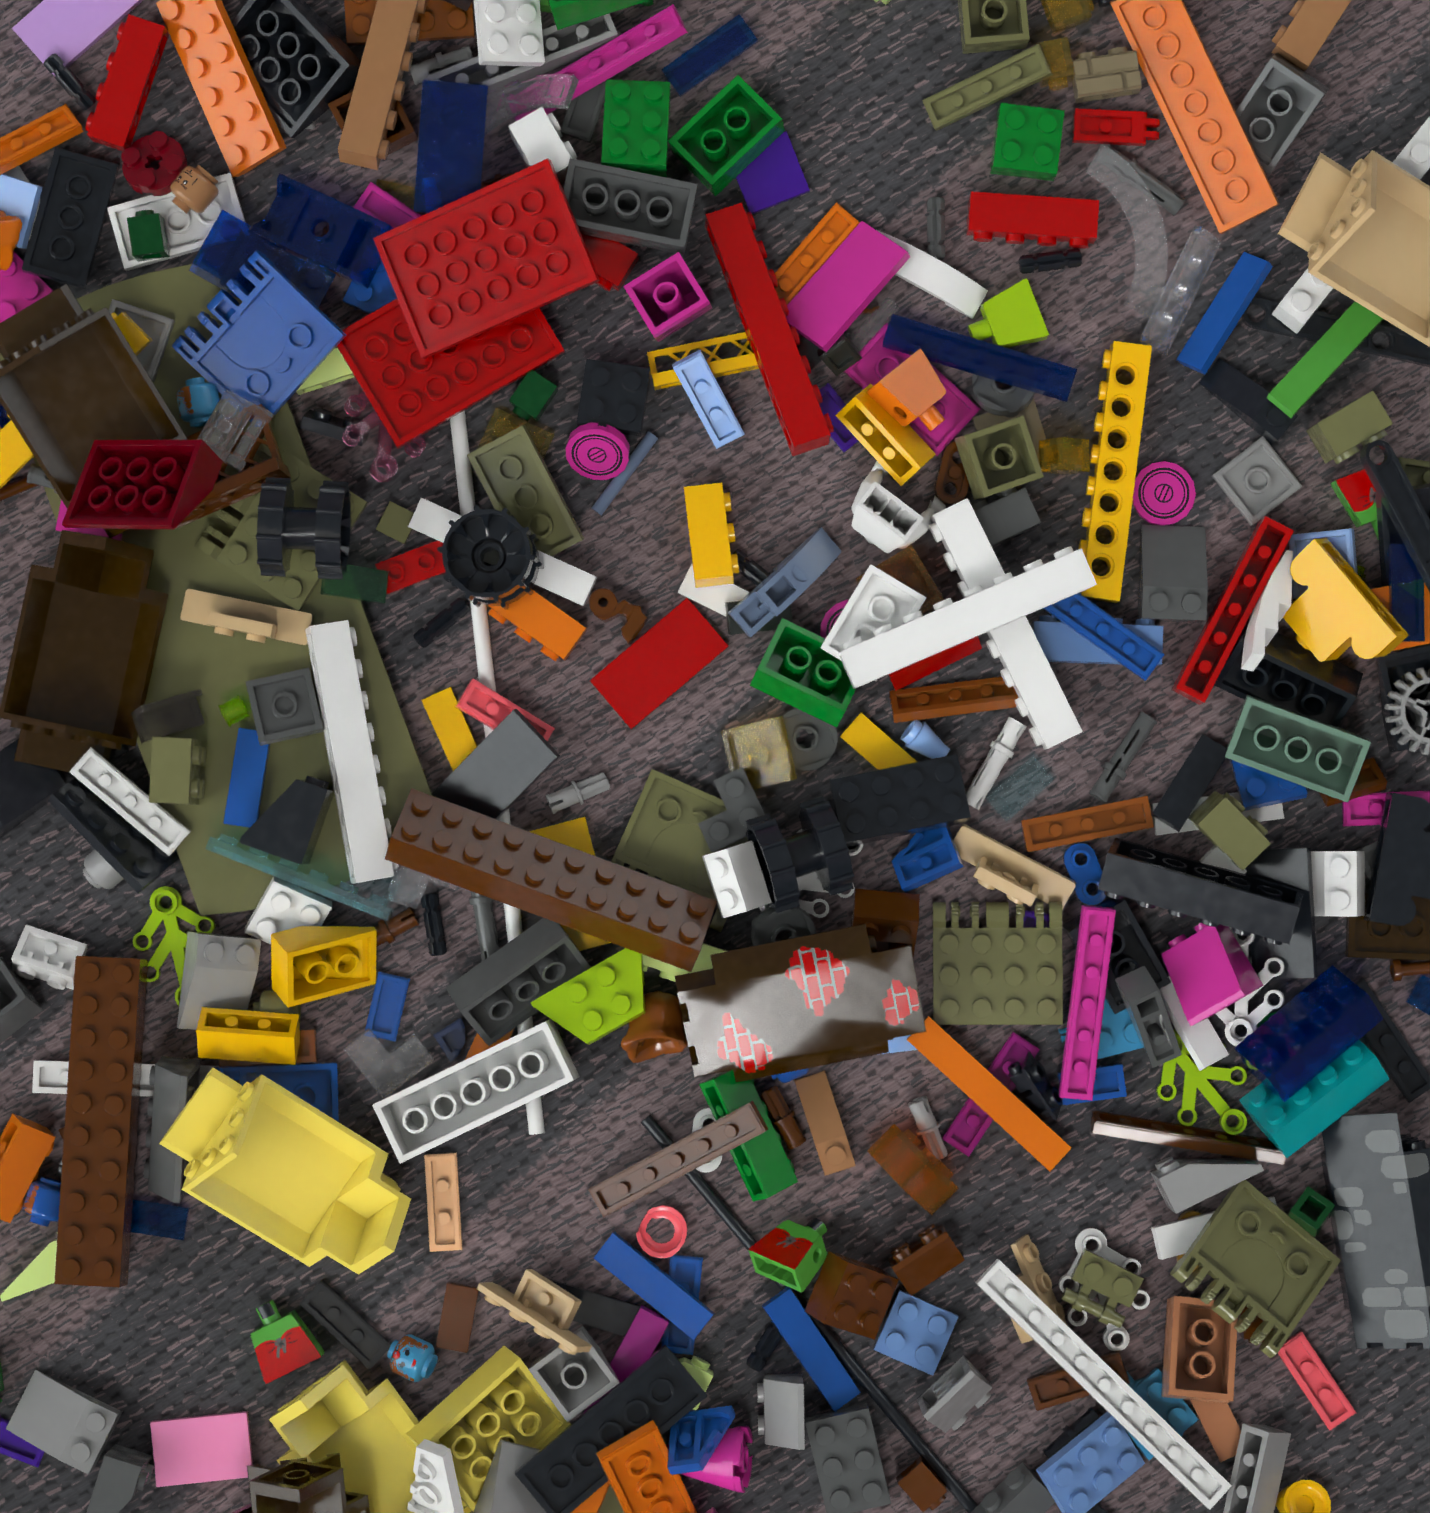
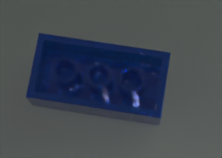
M430 78L423 79L414 212L429 213L481 189L488 84Z
M1332 965L1253 1033L1248 1035L1234 1049L1249 1071L1285 1103L1384 1018L1368 993Z

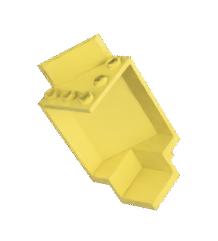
M212 1067L159 1143L189 1162L184 1170L183 1175L186 1176L181 1190L309 1267L324 1257L329 1256L359 1275L395 1251L411 1198L401 1193L397 1183L382 1173L389 1153L262 1074L251 1083L246 1082L242 1086Z
M344 1360L324 1377L319 1378L303 1390L293 1400L280 1407L278 1412L269 1419L290 1448L276 1460L279 1465L280 1461L306 1457L307 1462L315 1463L327 1457L326 1455L340 1453L345 1491L368 1495L370 1513H414L407 1510L408 1502L413 1496L410 1493V1487L415 1481L416 1476L413 1472L417 1446L406 1433L418 1424L419 1421L388 1379L367 1390L347 1361ZM462 1500L464 1513H470L471 1509Z

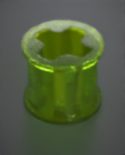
M239 694L222 705L218 704L219 710L229 727H232L234 723L246 717H251Z

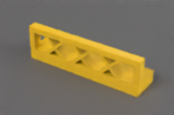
M742 332L647 352L654 390L682 385L674 369L657 373L655 358L668 355L674 360L679 361L687 357L690 351L700 349L709 355L707 363L715 378L759 369L754 353L747 349L749 341L747 340L744 346L736 342L748 339L746 333ZM731 342L741 349L736 357L721 359L715 355L724 343ZM717 345V346L715 347V349L713 350V352H711V351H709L708 349L705 348V347ZM685 352L681 359L674 354Z

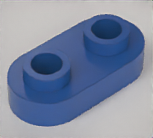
M1075 843L1069 846L1064 853L1063 862L1069 878L1076 882L1074 891L1077 898L1087 905L1101 903L1106 898L1105 891L1098 889L1095 895H1089L1086 891V887L1090 883H1095L1098 888L1102 876V869L1094 850L1084 843ZM1083 853L1085 855L1086 862L1083 865L1076 864V854Z

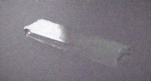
M1194 226L1139 339L1145 345L1152 346V350L1161 355L1167 356L1222 243L1220 239L1205 228Z

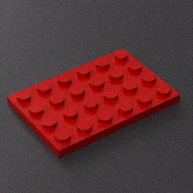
M548 158L373 238L418 351L423 359L600 281L551 160Z
M398 299L391 301L343 329L342 331L346 336L337 345L338 350L397 449L565 352L542 311L538 308L423 359L418 351Z

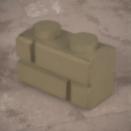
M1116 47L1108 50V55L1096 56L1095 52H1084L1076 55L1077 59L1072 60L1070 64L1075 103L1139 94L1142 88L1136 50L1127 51V47Z

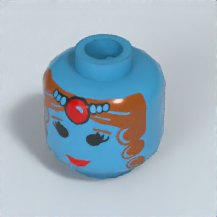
M203 377L186 380V386L180 388L176 393L181 419L189 422L191 427L214 424L216 422L215 418L222 413L216 385L205 383Z
M412 1334L403 1336L400 1341L394 1340L387 1354V1357L391 1359V1371L412 1382H419L423 1378L428 1379L438 1361L434 1346Z

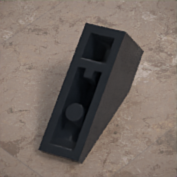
M1220 358L1199 381L1200 385L1258 434L1264 436L1271 445L1284 434L1298 417L1297 414L1292 418L1286 415L1267 399L1269 391Z

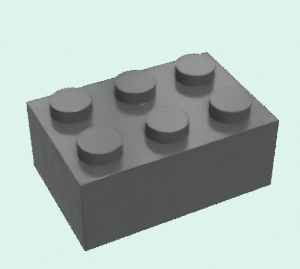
M867 1402L839 1408L835 1412L831 1410L804 1417L826 1513H854L891 1504Z

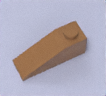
M825 1070L794 1080L825 1176L856 1166Z

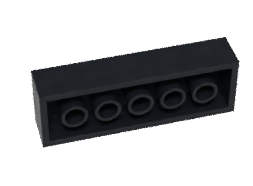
M1115 838L1108 851L1098 887L1099 890L1105 891L1106 896L1114 899L1127 897L1137 900L1136 903L1145 908H1155V906L1168 909V913L1173 916L1185 918L1189 915L1200 918L1199 921L1208 926L1217 927L1221 924L1231 927V930L1239 935L1250 936L1252 933L1263 936L1264 941L1274 945L1290 944L1304 894L1303 890L1229 869L1204 864L1197 860Z

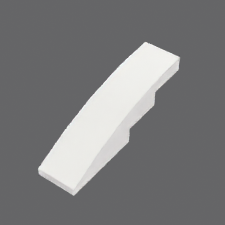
M1286 550L1250 615L1244 638L1241 669L1255 670L1265 656V646L1269 644L1278 631V621H1281L1291 607L1292 576L1290 567L1293 561V551Z

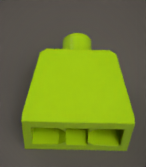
M1027 278L984 302L980 307L983 320L967 325L973 343L991 337L996 350L1043 341L1049 336Z

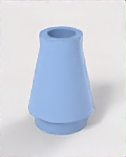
M912 721L901 736V740L906 743L905 747L931 759L945 757L950 750L925 721Z

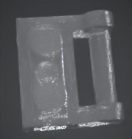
M226 389L197 440H203L224 463L242 471L246 465L245 458L264 425L271 422L274 414ZM251 415H253L254 418L247 428L234 453L231 454L230 452L233 446L238 440Z

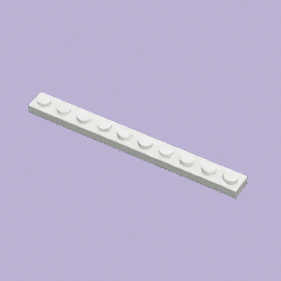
M996 1259L975 1282L1206 1508L1210 1510L1232 1485L999 1259Z

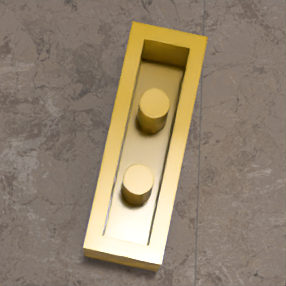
M869 384L835 416L893 479L902 486L936 454L909 424L906 427L901 426L868 395L867 391L873 387L872 384Z
M722 482L684 487L695 588L734 584L733 574L739 573L737 554H731L729 544L735 542L734 524L727 523L726 512L732 511L730 492L723 493Z
M202 1007L196 1029L198 1058L296 1065L300 1045L299 1014Z

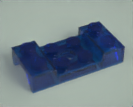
M279 174L277 178V196L266 217L254 224L251 231L265 241L284 250L288 249L368 289L382 262L373 238L394 228L377 218L283 174ZM321 222H328V233L322 237H316L315 227Z
M224 210L220 212L189 271L237 297L226 285L232 278L237 280L250 294L256 286L242 275L240 267L245 263L254 269L249 263L248 258L257 249L267 256L276 268L317 307L320 306L336 276L334 272L309 258L307 261L300 259L249 230L251 225Z

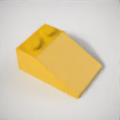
M299 926L272 933V989L289 1008L376 984L377 930L375 927Z

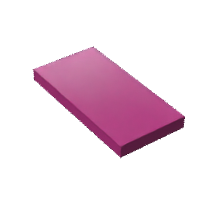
M861 221L787 305L789 316L786 319L789 326H794L799 334L827 353L910 258L908 251Z
M885 323L861 349L862 359L846 369L844 373L862 389L866 388L869 384L874 386L917 350ZM931 364L946 390V394L933 404L945 420L932 431L928 430L919 417L909 425L935 452L937 457L968 424L972 417L980 411V408Z

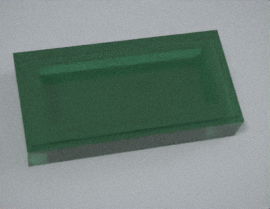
M347 564V573L343 575V580L322 579L320 594L383 604L386 601L389 571Z

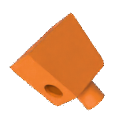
M921 348L867 391L868 395L901 426L906 427L919 417L928 430L932 431L945 420L933 404L946 394V390Z

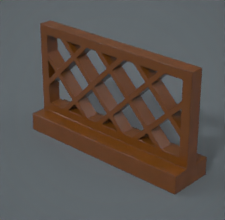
M262 404L187 436L188 440H203L211 449L220 451L224 455L221 459L223 463L213 490L176 529L261 492V485L266 482V477L291 479L288 467L283 464L265 406ZM259 416L261 425L256 436L243 432L248 421ZM226 430L234 433L227 449L215 445L219 434ZM241 436L253 440L246 457L234 452ZM263 444L269 447L272 458L259 463L254 461L253 458L259 445ZM232 456L242 460L243 463L238 473L230 476L224 473Z

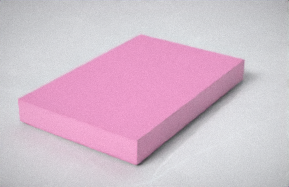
M248 1411L150 1422L156 1487L248 1478L247 1465H253Z

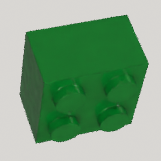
M1000 103L997 112L990 174L1054 181L1058 171L1065 110Z

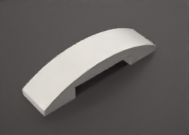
M877 230L908 251L910 255L907 262L895 274L896 276L944 301L946 305L969 318H974L988 290L937 258L902 240Z

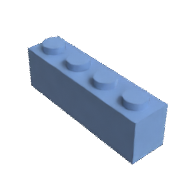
M1039 616V621L1031 623V628L1048 662L1121 665L1067 625L1059 622L1054 616ZM1115 618L1117 621L1123 624V619ZM1136 619L1135 625L1123 624L1163 652V626H1156L1155 620ZM1162 659L1157 664V666L1162 665Z

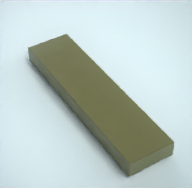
M1037 44L922 101L932 125L937 131L1053 74L1041 46Z

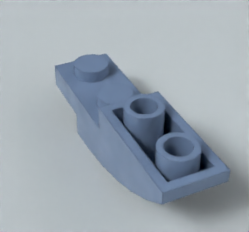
M820 527L773 569L774 572L735 605L728 614L748 637H752L774 616H778L831 565L842 551Z

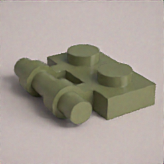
M1084 1248L1070 1277L1072 1280L1080 1283L1081 1286L1078 1292L1066 1288L1061 1299L1072 1304L1071 1308L1079 1312L1084 1310L1098 1317L1097 1320L1105 1325L1110 1323L1120 1328L1125 1320V1316L1115 1312V1308L1118 1303L1129 1308L1131 1307L1144 1278ZM1091 1290L1107 1297L1104 1305L1088 1298Z

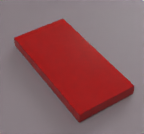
M686 598L595 675L590 682L632 730L729 646L692 602Z

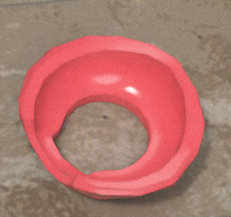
M665 1205L653 1207L647 1211L640 1224L639 1230L636 1233L637 1241L642 1250L650 1257L661 1259L672 1257L685 1243L687 1224L683 1215L674 1207ZM652 1218H665L672 1222L675 1233L669 1242L657 1243L646 1232L647 1224Z

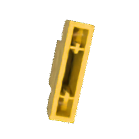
M1327 538L1313 539L1291 562L1290 572L1293 580L1300 585L1308 586V589L1291 605L1283 618L1297 634L1296 640L1303 648L1310 650L1319 661L1336 660L1351 645L1355 654L1360 658L1384 657L1409 636Z

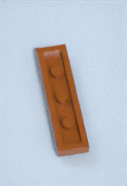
M1002 676L889 691L894 723L1015 708L1017 706L1014 700L1019 698L1014 687L1008 688Z
M1148 796L1020 821L1026 852L1154 827Z

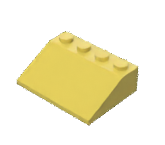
M503 1346L406 1434L416 1446L424 1439L451 1449L461 1499L474 1512L500 1439L541 1450L571 1423L564 1419L521 1358L506 1346Z

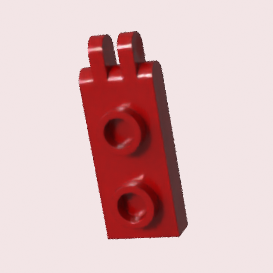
M1075 108L1073 111L1072 143H1109L1110 145L1145 146L1146 140H1159V132L1147 131V127H1160V119L1147 118L1148 113L1143 111Z
M437 540L375 564L386 594H391L446 573L442 554L437 550L438 547L443 546V543Z

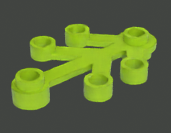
M163 886L152 893L150 897L152 914L141 932L135 934L132 942L137 950H148L153 945V934L161 922L164 921L166 934L148 963V967L152 966L155 968L156 976L152 979L147 978V982L159 979L161 975L160 969L171 952L180 985L175 992V1001L179 1006L187 933L180 930L177 917L194 925L196 931L202 933H212L215 930V921L209 916H200L184 906L181 894L175 888ZM164 896H168L172 900L171 907L167 909L161 906V899ZM204 919L211 923V928L207 932L202 931L199 927L200 922ZM141 935H145L148 938V945L144 948L137 944V939Z
M1174 1030L1182 1055L1163 1063L1161 1083L1156 1089L1158 1097L1164 1101H1170L1175 1098L1177 1089L1173 1082L1177 1063L1185 1073L1182 1105L1177 1112L1179 1123L1184 1126H1191L1196 1122L1195 1100L1196 1090L1198 1089L1219 1114L1221 1128L1231 1135L1240 1134L1247 1125L1245 1114L1236 1108H1230L1207 1079L1229 1081L1233 1085H1242L1247 1079L1245 1069L1239 1066H1232L1230 1068L1208 1066L1199 1071L1198 1067L1188 1057L1187 1054L1190 1053L1179 1034ZM1236 1069L1242 1072V1079L1238 1082L1233 1081L1231 1078V1073ZM1164 1085L1172 1087V1094L1169 1097H1163L1161 1094V1088ZM1185 1110H1190L1193 1114V1118L1189 1122H1184L1181 1119V1114ZM1230 1115H1236L1238 1118V1123L1234 1127L1227 1125L1226 1120Z

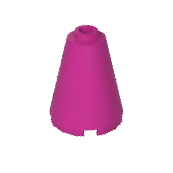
M748 1426L728 1428L703 1471L682 1473L681 1475L731 1491L744 1493V1487L748 1488L752 1472L753 1456L749 1457V1449L746 1446V1442L753 1443L751 1429Z

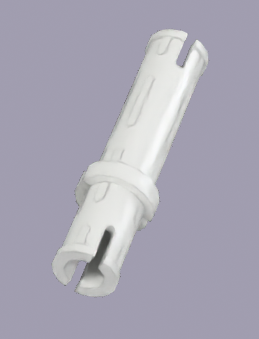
M1011 717L1007 718L995 741L992 740L990 743L991 749L966 791L968 805L980 810L984 799L991 790L1008 758L1012 759L1014 755L1012 751L1027 726Z

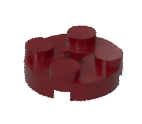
M161 131L153 132L151 135L136 140L121 154L123 161L122 170L129 186L142 195V192L152 193L153 196H163L170 193L171 183L188 166L187 157L181 145ZM160 160L159 169L148 168L151 162Z

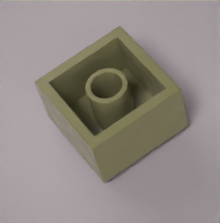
M958 0L962 54L1026 49L1030 40L1026 0Z
M1371 391L1318 422L1306 432L1325 464L1334 460L1337 465L1359 452L1360 450L1357 445L1360 443L1364 447L1366 444L1380 440L1388 435L1385 429L1393 423L1375 392Z
M1024 415L954 438L974 500L985 498L1044 477Z
M152 737L149 803L199 805V799H203L205 795V780L200 779L201 766L206 765L207 750L206 747H202L201 740Z
M1214 791L1188 819L1243 871L1271 844L1264 837L1268 831L1255 818L1253 819L1250 815L1245 817L1242 814L1246 809L1235 797L1230 796L1227 792L1221 795Z

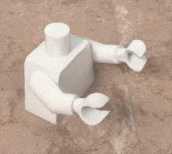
M876 461L871 472L861 483L851 506L854 514L851 526L863 535L867 542L876 545L886 553H890L896 548L905 549L923 536L928 531L929 525L933 523L931 520L932 515L946 509V506L934 496L933 502L930 501L927 510L918 514L880 485L888 472Z

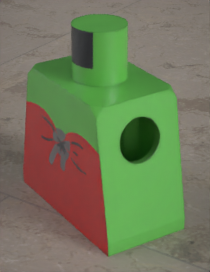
M1365 469L1330 483L1356 528L1371 523L1378 539L1377 492Z
M812 1218L806 1226L790 1220L783 1221L748 1249L755 1272L802 1293L826 1259L827 1252L822 1236L827 1232L825 1224L817 1218Z
M273 1300L255 1308L263 1326L253 1330L251 1339L265 1384L320 1358L324 1354L322 1346L295 1310L281 1316Z

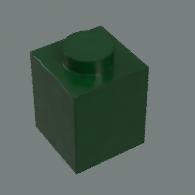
M141 210L135 212V217L127 218L132 256L138 262L170 257L165 222L159 213H154V210Z
M535 371L528 372L509 400L510 404L514 406L512 412L526 422L530 418L538 422L558 392V387Z
M1308 1186L1290 1210L1288 1216L1315 1238L1330 1218L1335 1204Z

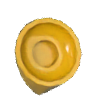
M1300 1480L1290 1484L1278 1493L1275 1506L1280 1513H1330L1331 1500L1328 1492L1321 1484L1313 1480Z

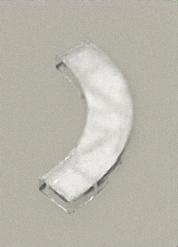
M541 74L537 75L536 78L521 82L519 80L512 81L487 93L471 104L455 119L457 121L456 124L448 131L445 137L443 135L440 137L427 159L423 172L431 177L454 181L461 165L471 150L490 131L515 116L537 110L540 107H543V109H568L579 80L575 75Z
M1101 144L1086 173L1099 181L1116 198L1129 221L1135 244V270L1124 305L1152 319L1159 305L1167 274L1168 247L1164 222L1151 191L1139 174L1117 153Z

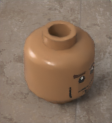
M197 165L196 168L186 166L170 185L171 192L176 196L172 202L186 214L190 210L196 213H203L218 196L219 190L215 186L218 181L200 165Z

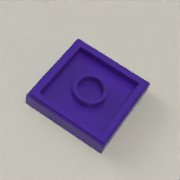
M787 131L783 132L736 177L748 211L752 214L810 192Z

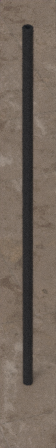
M648 1115L640 1122L662 1149L674 1143L651 1115ZM696 1169L685 1174L686 1178L747 1250L757 1242ZM774 1281L781 1291L787 1287ZM790 1288L805 1310L808 1304L806 1299L799 1291ZM809 1315L837 1358L967 1513H971L978 1504L826 1324Z

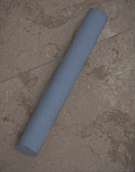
M649 431L646 433L629 456L625 470L612 479L591 509L602 516L658 440L654 434Z

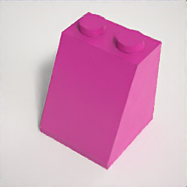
M679 252L623 286L653 337L658 342L713 309Z
M1200 923L1194 927L1197 933L1189 938L1185 934L1178 936L1168 942L1170 949L1161 954L1190 1026L1213 1016L1264 986L1228 926L1219 924L1217 927H1212Z

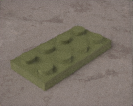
M525 425L467 454L495 510L502 511L503 508H507L511 513L510 516L513 515L523 528L529 527L532 534H535L538 538L535 544L539 551L553 556L584 540L577 523Z

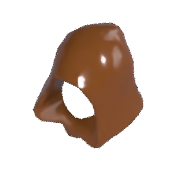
M661 991L647 993L644 996L646 1013L629 1022V1029L621 1041V1047L627 1052L628 1058L633 1063H640L661 1054L683 1052L688 1046L678 996Z

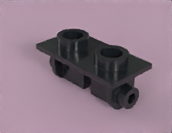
M1028 1052L1023 1064L1020 1065L1019 1062H1014L1008 1067V1076L1020 1093L1029 1089L1032 1091L1025 1094L1023 1099L1034 1114L1041 1120H1045L1050 1116L1053 1120H1057L1062 1106V1098L1058 1095L1059 1090L1053 1087L1047 1079L1043 1065L1038 1061L1036 1062L1031 1052Z

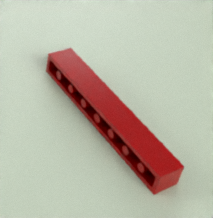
M739 203L706 214L705 228L792 457L828 445L830 433L834 432L832 421L828 413L823 415L819 404L822 403L820 390L817 384L812 385L808 376V374H811L809 361L806 355H800L797 345H800V339L794 326L789 327L786 317L789 316V311L783 297L778 298L775 288L778 287L776 275L773 269L768 270L764 259H767V253L762 240L756 241L753 233L756 230V225L752 213H746L743 204Z

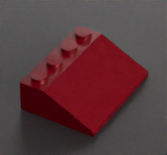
M94 440L62 525L65 528L174 530L213 490L223 461L203 440Z

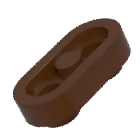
M955 442L949 444L942 453L934 485L935 496L946 505H954L962 501L969 487L963 464H956L952 459V455L958 452ZM947 483H952L956 487L953 495L945 492L944 488Z

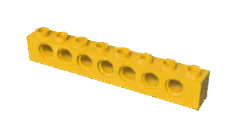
M1113 341L1110 349H1104L1102 368L1107 369L1106 381H1100L1098 400H1103L1102 413H1096L1094 431L1099 432L1098 444H1092L1090 463L1095 464L1094 476H1088L1086 495H1091L1090 508L1085 507L1083 511L1082 527H1087L1086 540L1080 539L1078 549L1082 548L1091 571L1092 562L1095 559L1105 561L1108 571L1104 576H1098L1092 571L1097 585L1080 592L1088 600L1112 603L1120 601L1152 346ZM1121 369L1127 370L1132 377L1131 383L1128 385L1120 384L1116 379V371ZM1115 401L1125 403L1128 408L1127 415L1123 417L1115 415L1112 411V403ZM1110 433H1118L1123 437L1124 444L1122 448L1117 449L1110 446L1108 443V435ZM1113 464L1119 469L1120 476L1117 480L1106 478L1104 475L1105 465ZM1102 496H1110L1114 499L1116 507L1113 512H1106L1100 507ZM1104 527L1111 532L1112 539L1109 544H1102L1096 539V530L1098 528Z

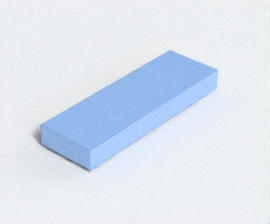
M701 350L672 364L677 377L716 449L745 435Z

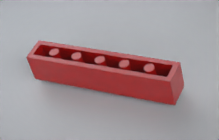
M1267 516L1259 520L1171 689L1172 691L1199 705L1205 703L1294 530Z

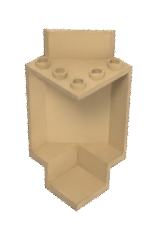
M1373 150L1364 159H1359L1351 171L1320 152L1278 234L1308 252V273L1430 347V186Z

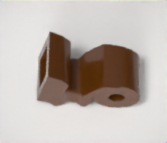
M606 588L595 590L589 598L591 611L601 621L606 623L619 616L626 617L627 623L621 628L623 638L629 645L648 621L640 606L631 604L626 600L618 603L615 594Z

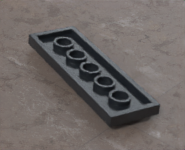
M665 1344L516 1470L515 1475L546 1513H571L609 1481L596 1455L598 1451L652 1420L657 1425L661 1435H663L708 1395Z

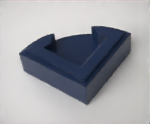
M462 1018L433 1035L450 1062L460 1054L465 1044L466 1029Z

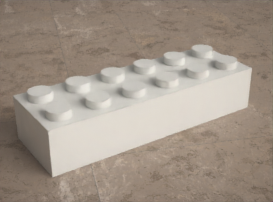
M550 1019L391 1095L372 1106L401 1164L572 1082L580 1076L554 1021Z

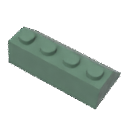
M1247 694L1236 721L1225 758L1348 803L1371 741L1366 737Z

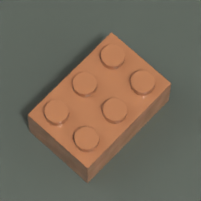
M1173 1296L1167 1299L1161 1397L1216 1403H1229L1233 1401L1237 1330L1234 1326L1238 1321V1317L1231 1324L1227 1323L1211 1309L1215 1300L1205 1304L1200 1298Z

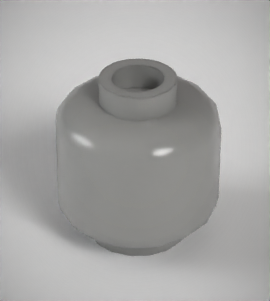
M95 849L85 857L83 873L94 887L112 889L124 879Z

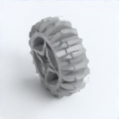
M1422 667L1416 669V677L1411 672L1404 674L1407 684L1400 680L1394 683L1400 693L1389 691L1387 696L1395 700V703L1385 704L1384 708L1394 712V716L1386 717L1385 721L1386 723L1396 722L1397 726L1390 730L1391 735L1402 732L1398 743L1404 745L1411 740L1409 751L1415 752L1421 744V753L1428 755L1430 753V738L1424 737L1427 730H1430V716L1426 718L1428 712L1420 706L1430 705V692L1424 700L1409 697L1417 687L1423 684H1430V669L1427 675ZM1405 706L1415 714V731L1408 724Z

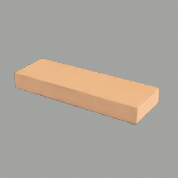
M457 1152L425 1154L430 1252L462 1250Z

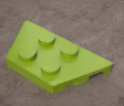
M624 948L530 1003L538 1011L590 1045L646 1013L642 954Z

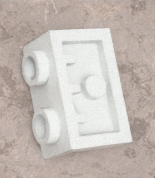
M25 925L11 958L12 967L22 978L29 980L38 978L47 981V984L53 988L63 990L66 987L74 990L76 956H85L87 944Z

